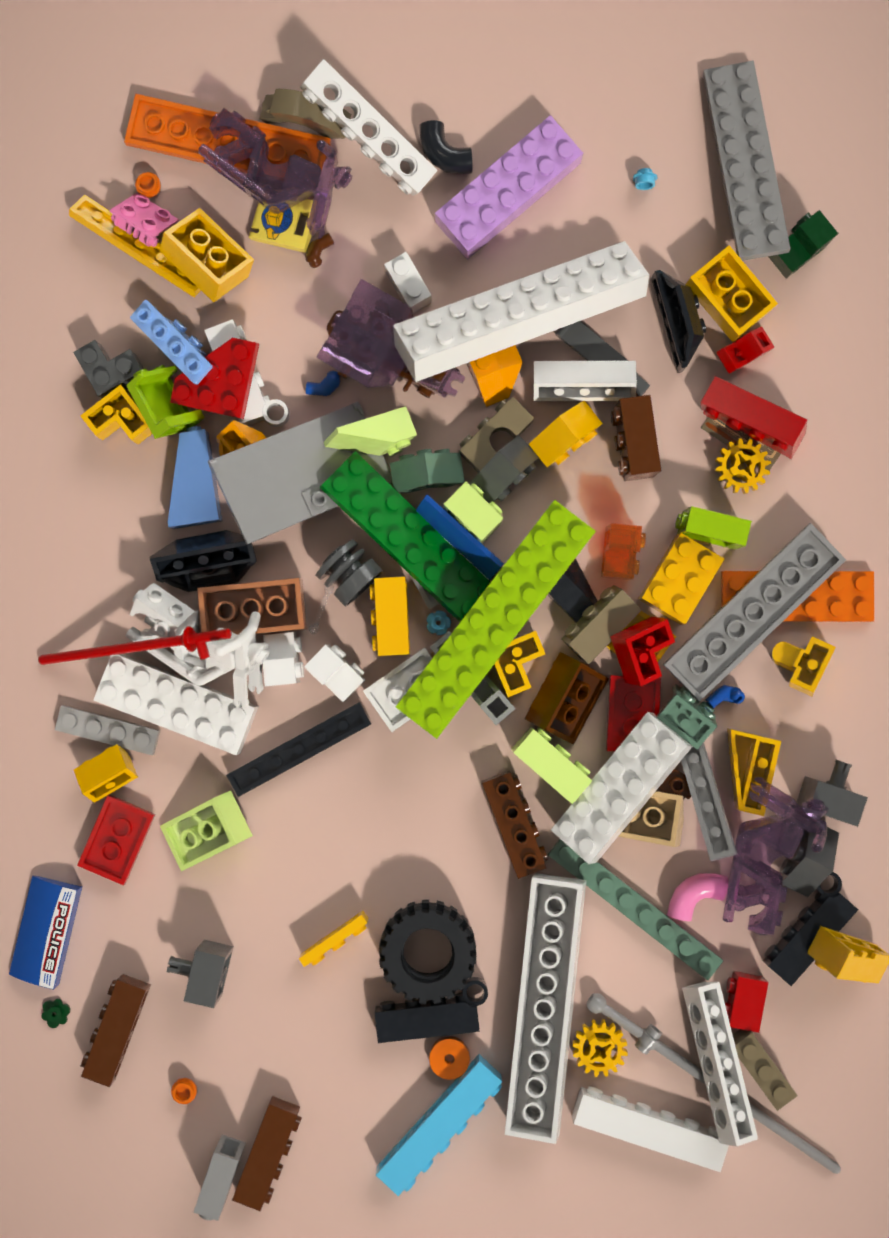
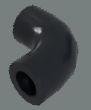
M425 121L419 125L423 152L434 166L448 173H472L471 147L456 148L449 145L445 139L444 123L441 121Z

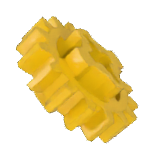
M741 438L737 440L736 446L733 442H729L727 444L728 450L722 448L719 451L723 457L715 459V462L719 463L720 466L715 468L714 472H721V476L717 480L726 481L725 489L732 486L733 493H737L741 488L743 494H747L749 487L755 491L758 489L757 483L763 485L766 482L762 476L770 474V471L765 469V466L771 464V461L764 460L768 452L761 453L759 451L761 448L760 443L753 447L751 439L743 444ZM742 450L752 453L753 456L745 455ZM730 456L731 465L730 468L727 470L726 464L728 457ZM758 463V473L756 475L754 473L755 465ZM740 464H747V467L745 469H738V466ZM732 477L741 478L745 483L737 482Z
M594 1019L590 1027L585 1023L582 1024L583 1033L581 1031L575 1032L579 1040L572 1041L573 1047L577 1048L573 1050V1056L579 1057L577 1065L579 1067L585 1065V1073H589L591 1069L594 1070L595 1077H598L599 1071H603L605 1077L608 1076L609 1069H612L615 1073L618 1072L616 1064L624 1065V1059L621 1056H628L627 1049L623 1048L627 1046L626 1039L622 1038L623 1031L621 1029L615 1031L616 1026L613 1022L609 1027L606 1026L605 1019H602L600 1025H597ZM587 1039L589 1046L583 1052V1045ZM617 1044L616 1053L614 1056H612L611 1050L615 1048V1045ZM596 1046L604 1047V1050L596 1049Z

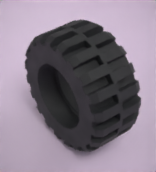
M422 900V903L417 904L414 901L409 903L406 908H400L395 912V916L387 922L379 945L380 969L384 971L383 976L386 982H391L392 989L397 994L402 992L404 998L409 1001L412 998L419 999L421 1004H426V1000H433L434 1004L440 1003L443 997L447 996L448 999L454 997L455 991L458 989L462 990L466 986L467 979L472 977L477 958L476 941L472 927L468 925V920L464 915H460L456 908L453 906L447 907L444 905V902L438 900L436 903ZM435 929L447 936L452 947L451 959L447 966L437 972L423 973L413 969L406 962L404 945L408 937L415 931Z

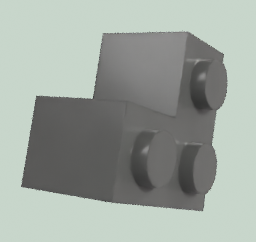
M96 340L73 352L95 392L101 399L119 385H122L127 390L126 385L134 378L133 374L144 369L137 355L130 349L110 360L103 346Z
M518 435L501 448L469 484H476L484 492L483 498L488 503L491 501L495 502L497 499L502 502L512 492L509 487L513 483L517 486L537 467L534 462L539 457Z
M811 820L805 827H800L796 834L797 847L790 859L786 858L780 867V872L782 873L780 884L809 897L834 871L839 832L814 820Z

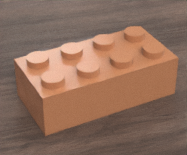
M300 578L197 588L201 632L224 628L230 629L232 633L238 635L248 626L250 615L254 611L259 612L261 615L256 634L307 629L303 581Z

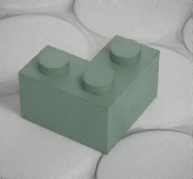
M423 449L417 451L416 456L414 454L399 456V461L390 463L393 488L398 493H413L427 488H443L465 483L461 454L450 453V449L436 450L435 453H432V449Z

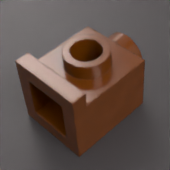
M676 769L670 773L658 788L665 793L681 795L683 800L691 798L685 774ZM677 780L682 783L678 790L673 787L674 782Z

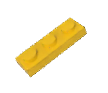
M362 910L302 952L299 960L305 967L310 963L312 966L316 965L325 958V952L331 948L333 951H336L346 943L345 938L351 934L355 937L367 928L365 924L368 923L369 919L366 913Z

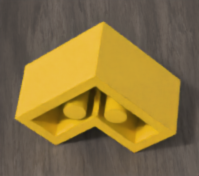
M119 385L80 415L94 435L101 440L106 439L120 427L137 445L152 435L133 397L122 385Z
M582 401L558 416L529 443V446L546 467L555 462L557 465H560L570 457L567 453L569 450L572 449L575 452L583 444L592 440L598 434L595 430L603 423L588 404Z
M536 631L513 639L494 664L507 697L532 688L522 664L545 655Z

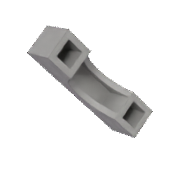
M450 631L430 646L435 654L452 634ZM487 675L471 694L472 698L495 725L515 710L514 706Z

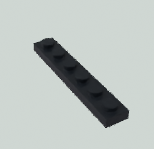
M359 702L226 776L235 793L240 797L372 723Z

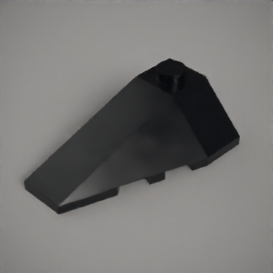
M576 558L548 593V596L575 623L583 617V612L589 606L594 605L598 601Z

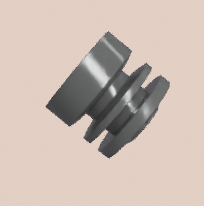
M354 539L333 551L324 560L321 568L315 574L319 580H322L329 574L331 575L324 583L327 588L336 582L340 584L334 596L345 607L359 597L374 582V578H378L383 572L372 558L363 564L359 562L365 551L361 548L352 554L358 546Z

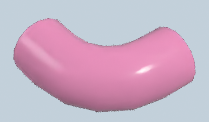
M699 873L686 878L675 888L669 902L667 915L682 921H692L694 908L700 900L711 898L723 901L725 899L728 889V877L715 873Z

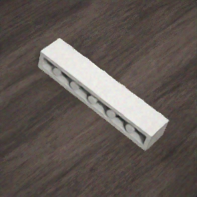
M591 1086L588 1089L580 1088L572 1113L575 1125L721 1172L729 1145L719 1142L717 1130L714 1126H709L708 1129L700 1126L695 1120L685 1118L684 1121L675 1118L674 1114L665 1110H661L659 1113L651 1110V1107L644 1103L637 1102L635 1105L627 1102V1099L620 1095L613 1094L611 1097L603 1094V1091Z

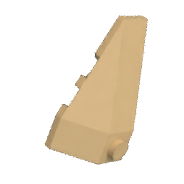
M655 792L618 837L671 847L680 846L684 823L683 796Z

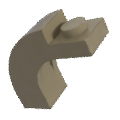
M275 89L274 94L265 95L259 118L265 123L290 122L308 127L324 137L331 139L345 138L341 132L342 128L335 121L332 123L322 114L323 109L317 103H310L303 96L302 91ZM343 109L344 116L351 119L352 114Z

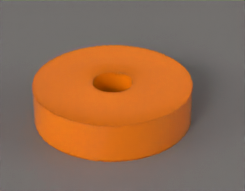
M446 1036L438 1039L431 1047L429 1054L431 1069L437 1076L443 1079L452 1080L459 1078L466 1072L470 1063L468 1047L457 1037ZM451 1054L454 1056V1059L447 1061L445 1056Z

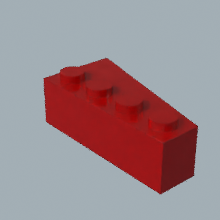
M716 376L701 401V410L704 411L703 414L714 420L718 418L730 428L745 433L790 459L793 458L806 434L808 419Z

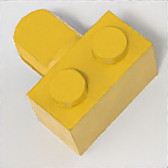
M813 636L805 650L788 642H779L773 648L772 660L776 665L794 673L789 682V687L813 697L836 647Z

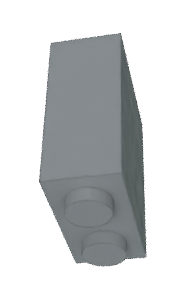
M222 1134L213 1153L194 1209V1213L199 1214L201 1218L205 1220H219L246 1142Z

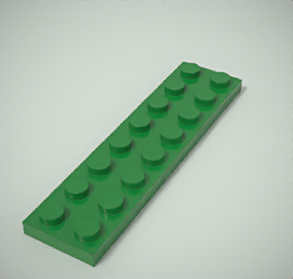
M356 451L320 486L324 493L459 622L462 621L491 583Z

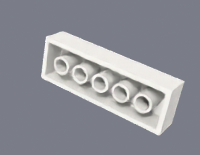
M124 654L110 656L94 697L96 702L234 755L241 753L259 707L249 703L246 709L243 710L241 703L237 708L233 702L234 697L205 685H195L184 677Z
M647 712L594 776L589 786L553 826L551 831L588 864L597 863L693 746L660 721L657 715Z

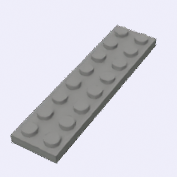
M754 60L704 69L703 78L737 255L742 261L789 253L790 244Z
M811 523L808 524L663 665L697 701H701L836 571L846 559Z

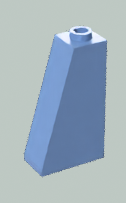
M200 426L186 428V432L179 433L168 516V527L172 529L223 521L216 478L208 464V460L213 459L209 433L205 429H201Z

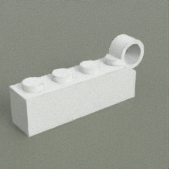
M233 319L205 330L212 351L231 338L247 339L242 326H237ZM254 372L244 419L238 418L239 422L251 426L266 420L274 427L285 425L290 417L288 407L281 400H270L268 395H263L260 387L265 386L260 373ZM274 406H281L284 408L283 417L277 421L271 420L268 415L269 410Z

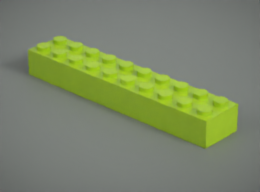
M554 499L399 701L396 708L437 739L596 531Z

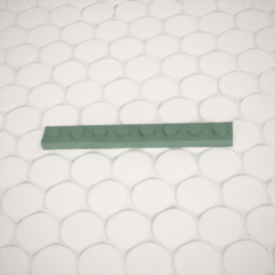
M561 839L557 841L548 853L549 857L576 878L586 880V886L706 980H709L722 964L723 960L598 861L594 864H588Z

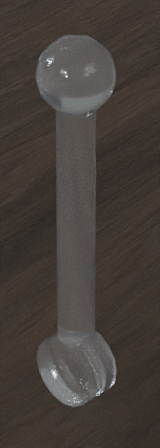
M333 585L328 588L325 586L324 588L325 595L314 624L309 627V631L312 634L319 632L318 625L328 598L334 592Z

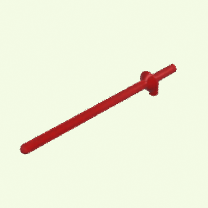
M187 626L183 634L179 636L45 654L39 656L38 662L41 665L176 646H184L189 652H194L197 648L199 658L206 659L210 657L206 642L230 639L232 634L230 629L196 633L191 626Z

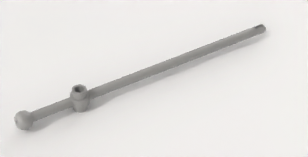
M594 993L587 1001L588 1009L595 1014H604L636 1036L638 1041L635 1046L642 1053L648 1054L650 1050H656L705 1084L703 1072L700 1068L659 1040L662 1032L657 1027L650 1024L647 1029H642L607 1005L603 995ZM749 1103L754 1119L835 1174L840 1173L841 1168L838 1163Z

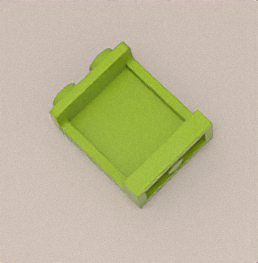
M161 365L150 371L141 369L133 374L134 378L126 385L155 439L185 432L186 428L195 427L205 419L200 409L189 412L186 406L170 403L174 385L171 376L178 371L176 366L165 367V365Z

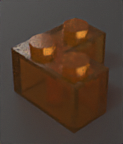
M611 523L605 528L601 577L632 580L634 575H638L640 561L636 560V553L640 552L641 548H644L646 534L642 533V526Z

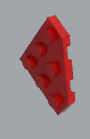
M231 338L205 356L213 368L199 384H194L183 372L175 377L170 403L244 419L260 344Z

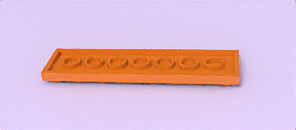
M135 93L124 143L126 146L320 190L330 150L331 138Z

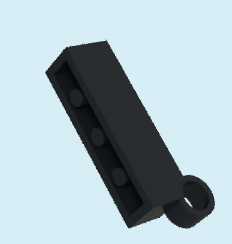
M834 872L830 874L834 879L832 888L822 890L819 885L815 889L817 891L814 897L815 901L810 907L807 906L802 909L796 923L793 926H788L781 935L782 939L776 945L770 946L765 952V958L762 961L790 986L798 980L815 960L807 952L820 926L839 932L858 911L852 903L839 893L842 888V881L839 875Z
M471 977L467 979L466 986L462 989L463 992L455 994V997L450 999L443 997L440 1003L435 1004L433 1000H426V1004H421L419 999L412 998L411 1001L406 999L405 1003L395 1004L394 1001L381 1002L380 1006L375 1007L374 1012L378 1043L480 1032L477 1006L483 1004L488 997L487 984L479 977ZM473 984L480 985L484 990L482 996L479 998L468 996L467 989Z

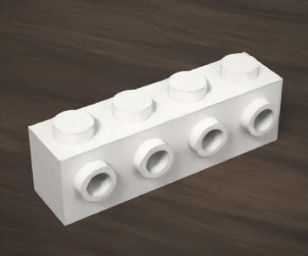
M534 361V401H619L622 398L636 397V361Z

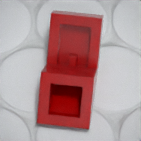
M761 326L750 331L736 342L723 347L716 353L730 374L775 347Z

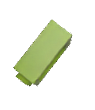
M691 506L684 510L682 514H678L675 528L678 529L677 534L683 533L693 540L736 550L746 546L752 521Z

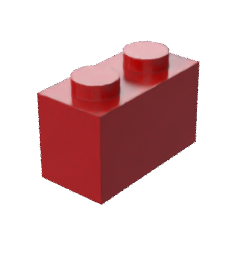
M733 971L732 978H728L726 990L729 996L725 1006L730 1027L759 1033L769 983L763 976Z

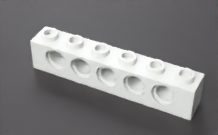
M324 59L300 86L303 90V96L310 103H317L323 109L322 114L332 123L335 121L342 128L341 132L350 141L355 140L361 146L360 150L367 158H374L380 164L379 169L386 176H392L399 182L397 186L405 194H411L412 196L418 194L438 171ZM324 88H330L334 91L335 100H328L324 96ZM348 106L353 109V119H348L344 116L343 107ZM363 125H369L372 128L373 136L371 138L363 134ZM382 143L390 145L392 149L390 156L383 154L381 150ZM401 161H406L410 165L409 174L401 171Z
M700 982L683 987L682 990L719 1142L737 1147L757 1140L758 1136L720 982Z

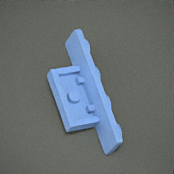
M144 300L130 316V319L194 384H199L213 368L212 364L205 358L207 354L201 349L203 344L194 336L189 337L185 333L187 328L177 319L172 321L164 317L150 301Z

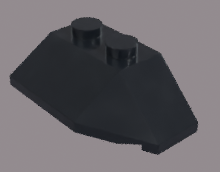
M657 270L651 279L677 373H681L688 366L704 338L706 326L703 318H699L697 311L699 309L698 297L692 293L691 287L665 272Z
M228 530L177 539L150 556L156 581L165 582L187 592L197 591V588L238 583L251 566L257 562L253 544L247 545L241 534Z

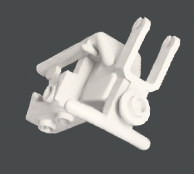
M155 583L148 586L145 590L140 589L135 594L132 600L134 604L130 615L133 617L135 614H145L144 622L152 628L144 629L142 632L135 627L130 628L126 633V637L133 642L151 640L159 636H179L183 634L187 626H191L196 633L199 632L198 610L195 612ZM257 611L251 613L248 626L240 634L237 635L231 632L232 636L230 639L206 642L210 654L209 658L200 659L197 648L194 652H189L184 646L170 647L174 650V655L165 648L147 650V652L198 686H202L235 668L233 673V702L237 708L241 703L243 710L249 705L248 675V688L251 692L255 690V687L257 688V694H260L264 689L262 684V663L267 658L269 651L266 650L268 647L267 643H256V631L261 618L260 613Z

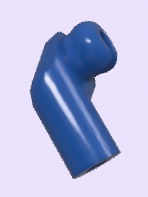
M329 371L320 383L307 382L306 394L317 396L331 395L341 382L340 376L337 374L338 372Z
M722 685L707 697L705 701L714 709L722 701L741 704L745 699V694L738 687Z

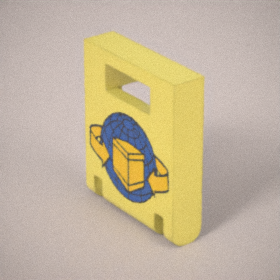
M262 189L261 196L268 199L259 198L251 226L252 230L259 232H250L249 239L306 253L320 207L318 201ZM300 213L308 217L303 236L295 234Z

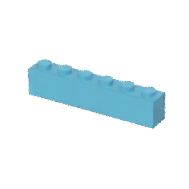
M478 1054L469 1064L466 1072L455 1079L377 1165L376 1176L397 1196L404 1190L406 1192L409 1191L416 1182L415 1177L421 1171L425 1173L433 1163L432 1159L438 1152L442 1154L451 1143L449 1140L455 1133L457 1135L461 1134L468 1124L466 1121L472 1115L476 1116L482 1111L485 1106V1100L489 1096L494 1097L502 1087L501 1074Z

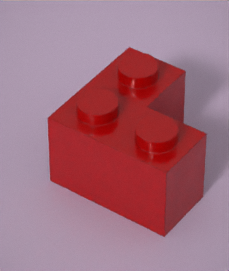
M651 616L610 636L626 683L642 687L662 677L655 652L675 643L668 619Z

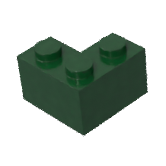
M820 210L813 215L808 212L790 230L793 234L788 237L790 244L789 253L768 257L787 279L825 249L839 233Z

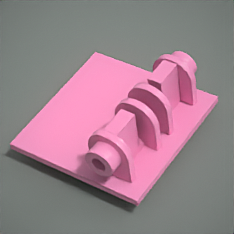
M135 193L110 209L112 213L111 220L114 221V225L128 234L133 233L134 238L139 237L138 240L148 247H155L159 242V238L156 236L179 220L171 215L169 211L160 208L146 196Z

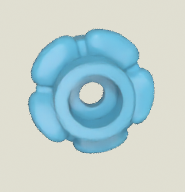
M642 168L634 174L633 182H635V188L649 190L655 187V180L658 177L657 174L652 172V169Z
M438 610L436 613L428 615L426 621L428 622L427 629L430 633L443 635L450 628L451 620L444 611ZM439 620L441 624L436 625V621Z

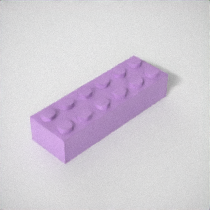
M550 115L435 212V223L468 260L580 165L583 152Z

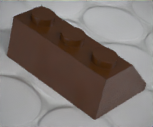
M560 652L524 719L574 745L609 678Z

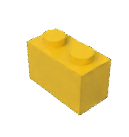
M118 744L105 749L103 753L84 761L82 765L73 769L82 794L94 803L138 778L129 753Z

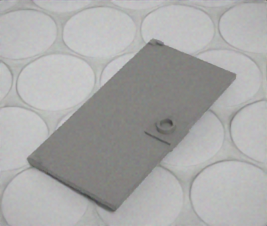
M359 402L220 457L208 460L209 467L219 484L247 545L338 506L320 489V486L354 452L325 447L323 442L336 428L366 419ZM357 452L389 484L393 483L390 469L383 455L378 456Z

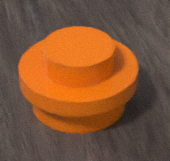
M145 172L138 176L135 187L140 195L152 198L160 192L161 182L154 173Z
M189 1078L178 1079L171 1089L173 1099L179 1104L192 1102L197 1094V1086Z

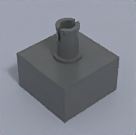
M835 760L830 781L825 783L805 776L796 805L858 827L868 797L846 790L847 787L844 786L852 765Z
M204 940L195 950L193 961L174 956L170 957L167 972L189 977L184 1002L210 1008L216 1006L223 994L234 946Z

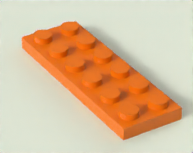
M721 571V608L759 571ZM834 571L783 622H874V571Z

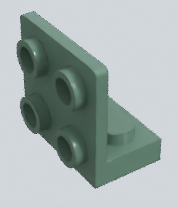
M675 684L672 688L673 697L657 714V718L694 748L698 749L717 728L716 715L713 713L715 710L705 701H702V703L698 702L684 686L680 687Z

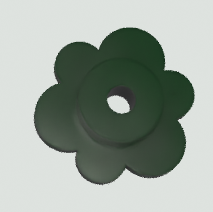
M59 998L54 1001L48 1000L43 1004L44 1012L41 1018L47 1021L50 1028H56L59 1024L63 1025L67 1022V1016L71 1011L70 1006L63 1004Z

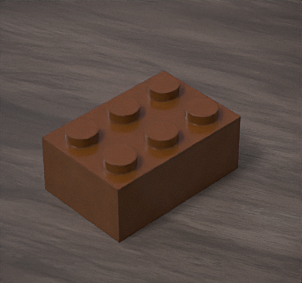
M651 395L619 399L614 407V411H611L612 426L617 428V436H614L615 449L620 451L621 460L618 461L619 475L624 477V482L653 478L661 472Z

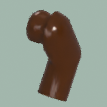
M329 232L309 244L305 259L306 262H309L310 267H319L322 264V259L320 258L322 250L334 244Z

